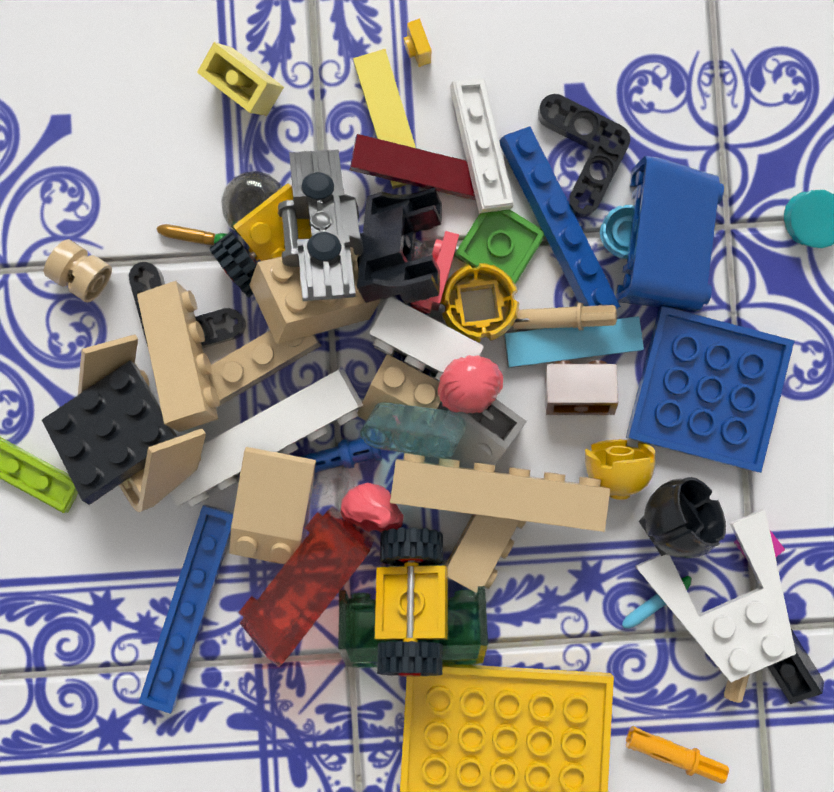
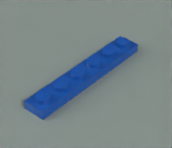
M529 126L504 135L499 140L501 149L578 302L583 303V306L614 305L616 309L620 308L621 306L531 127Z
M206 504L201 508L144 683L139 704L169 714L175 709L230 540L233 513Z

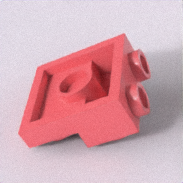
M445 231L443 240L436 239L432 255L440 269V295L412 302L410 304L411 307L424 314H430L431 310L439 311L459 234Z

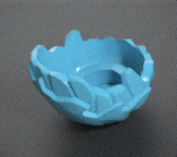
M634 205L618 206L612 209L605 217L600 228V239L603 246L620 259H628Z

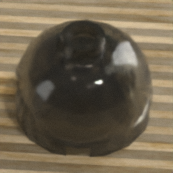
M259 171L243 172L234 177L225 187L221 198L222 214L228 226L240 236L233 225L283 187L282 184L271 175Z

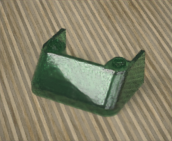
M478 586L476 595L472 590H460L454 592V597L448 599V640H418V642L442 644V664L476 665L484 662L488 648L485 586ZM339 590L338 650L345 666L352 668H377L378 643L403 640H376V600L371 599V594L353 593L349 598L346 590Z

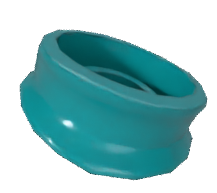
M826 190L800 192L793 196L786 204L784 223L789 235L795 242L812 248H826L834 244L833 193Z

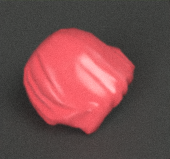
M468 355L465 358L454 359L440 377L438 396L442 405L454 413H481L496 400L497 395L502 390L503 374L499 370V365L492 362L489 358L479 355Z
M371 483L358 485L350 489L342 499L340 513L343 520L360 526L368 532L372 530L380 532L388 531V529L398 530V528H401L404 518L398 506L390 503V492L381 485Z

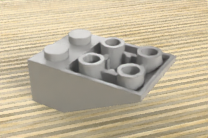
M497 399L481 413H454L447 409L416 454L425 456L424 462L438 464L439 458L460 460L459 467L474 469V462L495 465L527 421Z

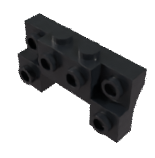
M435 187L412 194L397 195L379 192L367 196L363 233H360L363 253L357 257L359 268L357 289L365 303L387 299L400 294L404 303L408 304L440 295V269L433 255L414 260L416 232L430 230L435 226L441 225L442 202Z

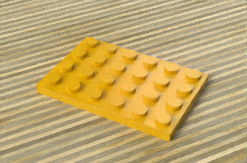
M442 663V675L406 677L400 792H608L614 676L611 673Z

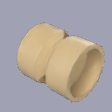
M67 239L58 244L51 252L44 265L43 272L46 277L62 287L68 286L69 292L88 303L98 297L107 285L112 274V266L94 255L88 256L86 249Z

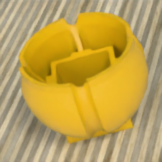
M479 263L477 268L466 265L455 271L445 284L440 304L445 306V311L442 313L443 320L449 328L478 343L481 342L482 338H488L490 341L504 335L517 318L519 302L514 298V295L518 292L517 287L506 272L494 265ZM492 288L496 318L465 323L461 293Z

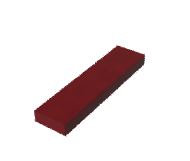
M356 135L350 171L425 189L435 187L438 192L476 201L466 160L365 135Z

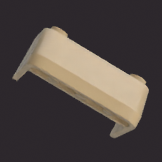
M135 334L81 350L78 395L129 360L135 364L138 338ZM139 369L141 375L143 376L145 382L149 387V379L147 374L145 373V371ZM203 429L148 447L145 468L119 485L135 511L142 512L154 507L197 471L206 436Z

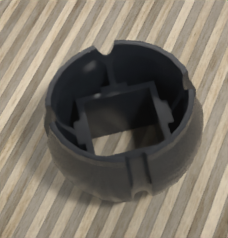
M697 478L673 479L662 484L650 496L646 504L644 516L639 520V523L661 556L668 554L683 559L697 558L708 554L715 546L720 545L719 541L725 538L726 521L719 500L710 499L712 490Z

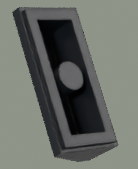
M791 629L796 654L767 667L790 704L823 694L824 680Z

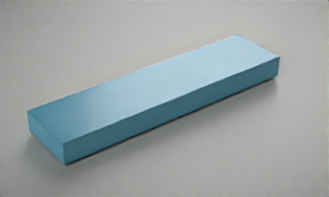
M639 316L617 319L614 326L584 327V330L581 331L573 327L544 328L504 334L508 368L644 350Z

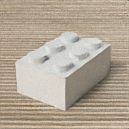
M393 297L387 299L369 333L372 340H374V348L392 357L397 352L406 357L404 360L405 364L423 373L424 369L427 368L436 373L435 380L439 382L444 370L454 359L465 358L468 355L480 356L484 348L480 343Z

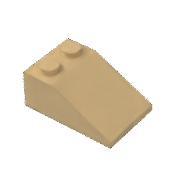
M251 447L245 448L231 525L229 554L298 567L307 536L316 460Z

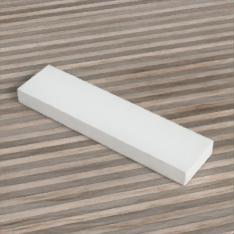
M485 79L452 81L450 91L479 213L509 210L514 206V201Z

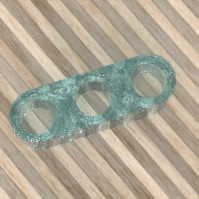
M384 402L376 404L363 425L360 436L366 444L377 449L436 458H450L455 453L467 429V424L461 415L452 411Z

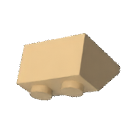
M387 354L363 399V407L359 408L357 412L358 417L416 447L441 402L438 396L440 382Z

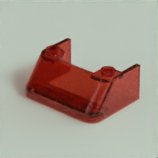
M333 506L324 515H321L319 512L314 515L304 528L309 532L308 536L258 599L251 596L238 612L243 616L239 624L266 658L277 667H280L357 570L373 545L374 538L357 525L343 520L341 513Z

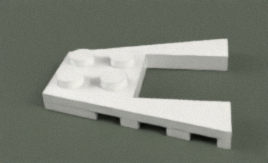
M763 509L729 523L760 587L701 614L697 613L670 555H658L635 565L636 569L730 682L796 654L767 515Z

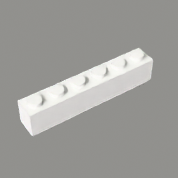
M337 370L203 444L201 461L197 471L170 492L176 506L189 502L190 506L193 507L208 499L207 491L218 486L220 491L239 482L236 475L241 472L246 447L288 455L298 449L296 443L307 437L309 442H312L327 434L326 426L338 421L341 426L358 417L356 410L363 407V404L345 370Z

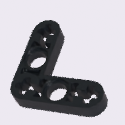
M550 94L541 101L538 109V119L541 124L592 150L568 197V202L575 216L580 218L588 217L599 206L629 147L630 134L622 125L562 95ZM553 104L559 106V114H556L554 118H550L547 108H551ZM571 111L574 114L571 117L567 127L563 124L566 120L565 117H567L569 112ZM579 118L588 119L592 123V132L587 135L578 133L575 129V121ZM601 126L605 128L601 133V135L603 136H600L598 141L596 142L593 140V138L596 136ZM613 134L619 137L618 143L621 144L616 145L614 149L608 146L610 141L607 139L611 138ZM602 163L605 165L608 172L607 177L603 180L594 179L589 170L592 164ZM589 185L594 188L588 198V202L592 206L586 205L582 209L578 207L579 200L575 196L581 197Z
M139 262L130 269L129 283L146 339L137 294L147 291L148 288L146 284L139 282V278L143 277L144 270L154 274V277L149 279L151 289L164 285L165 281L161 270L155 265L148 262ZM223 308L195 317L196 321L203 325L206 330L205 340L201 342L202 349L237 339L244 333L246 328V321L243 315L231 308ZM228 315L230 318L238 320V324L233 326V332L231 333L225 328L215 330L218 335L217 338H214L213 328L208 322L213 319L214 325L223 324L226 322L225 317Z

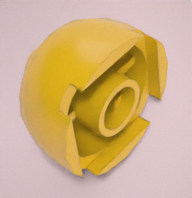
M605 440L591 444V451L587 448L585 449V467L588 477L600 479V486L610 489V497L612 499L625 500L630 498V495L646 488L654 475L656 451L646 443L638 442L637 448L627 446V440Z

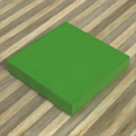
M510 209L480 213L454 254V257L470 265L472 268H477L479 263L494 265L506 272L514 284H516L545 235L541 228Z

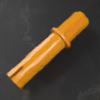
M631 726L626 737V748L681 768L689 776L696 773L721 784L726 782L729 767L700 755L699 749L693 748L691 750L635 726Z

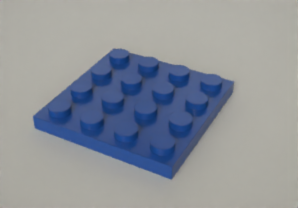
M665 306L659 307L626 438L761 473L795 340Z

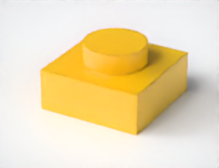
M419 18L408 22L407 36L403 38L409 58L415 56L418 67L431 63L432 50L421 20Z

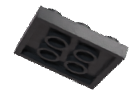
M131 360L42 419L81 500L88 505L145 468L148 447L177 437L174 430L164 424L161 407L139 369Z

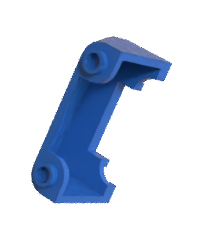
M644 156L631 170L629 186L637 188L632 192L631 199H635L627 264L623 266L622 273L627 274L624 276L623 285H617L616 298L620 303L658 308L665 306L681 311L697 312L702 309L704 304L707 305L712 294V286L708 284L717 205L722 201L724 184L720 183L717 175L662 158Z

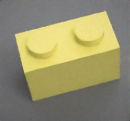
M216 42L212 44L197 71L198 74L253 114L267 116L284 89L283 85L234 48Z

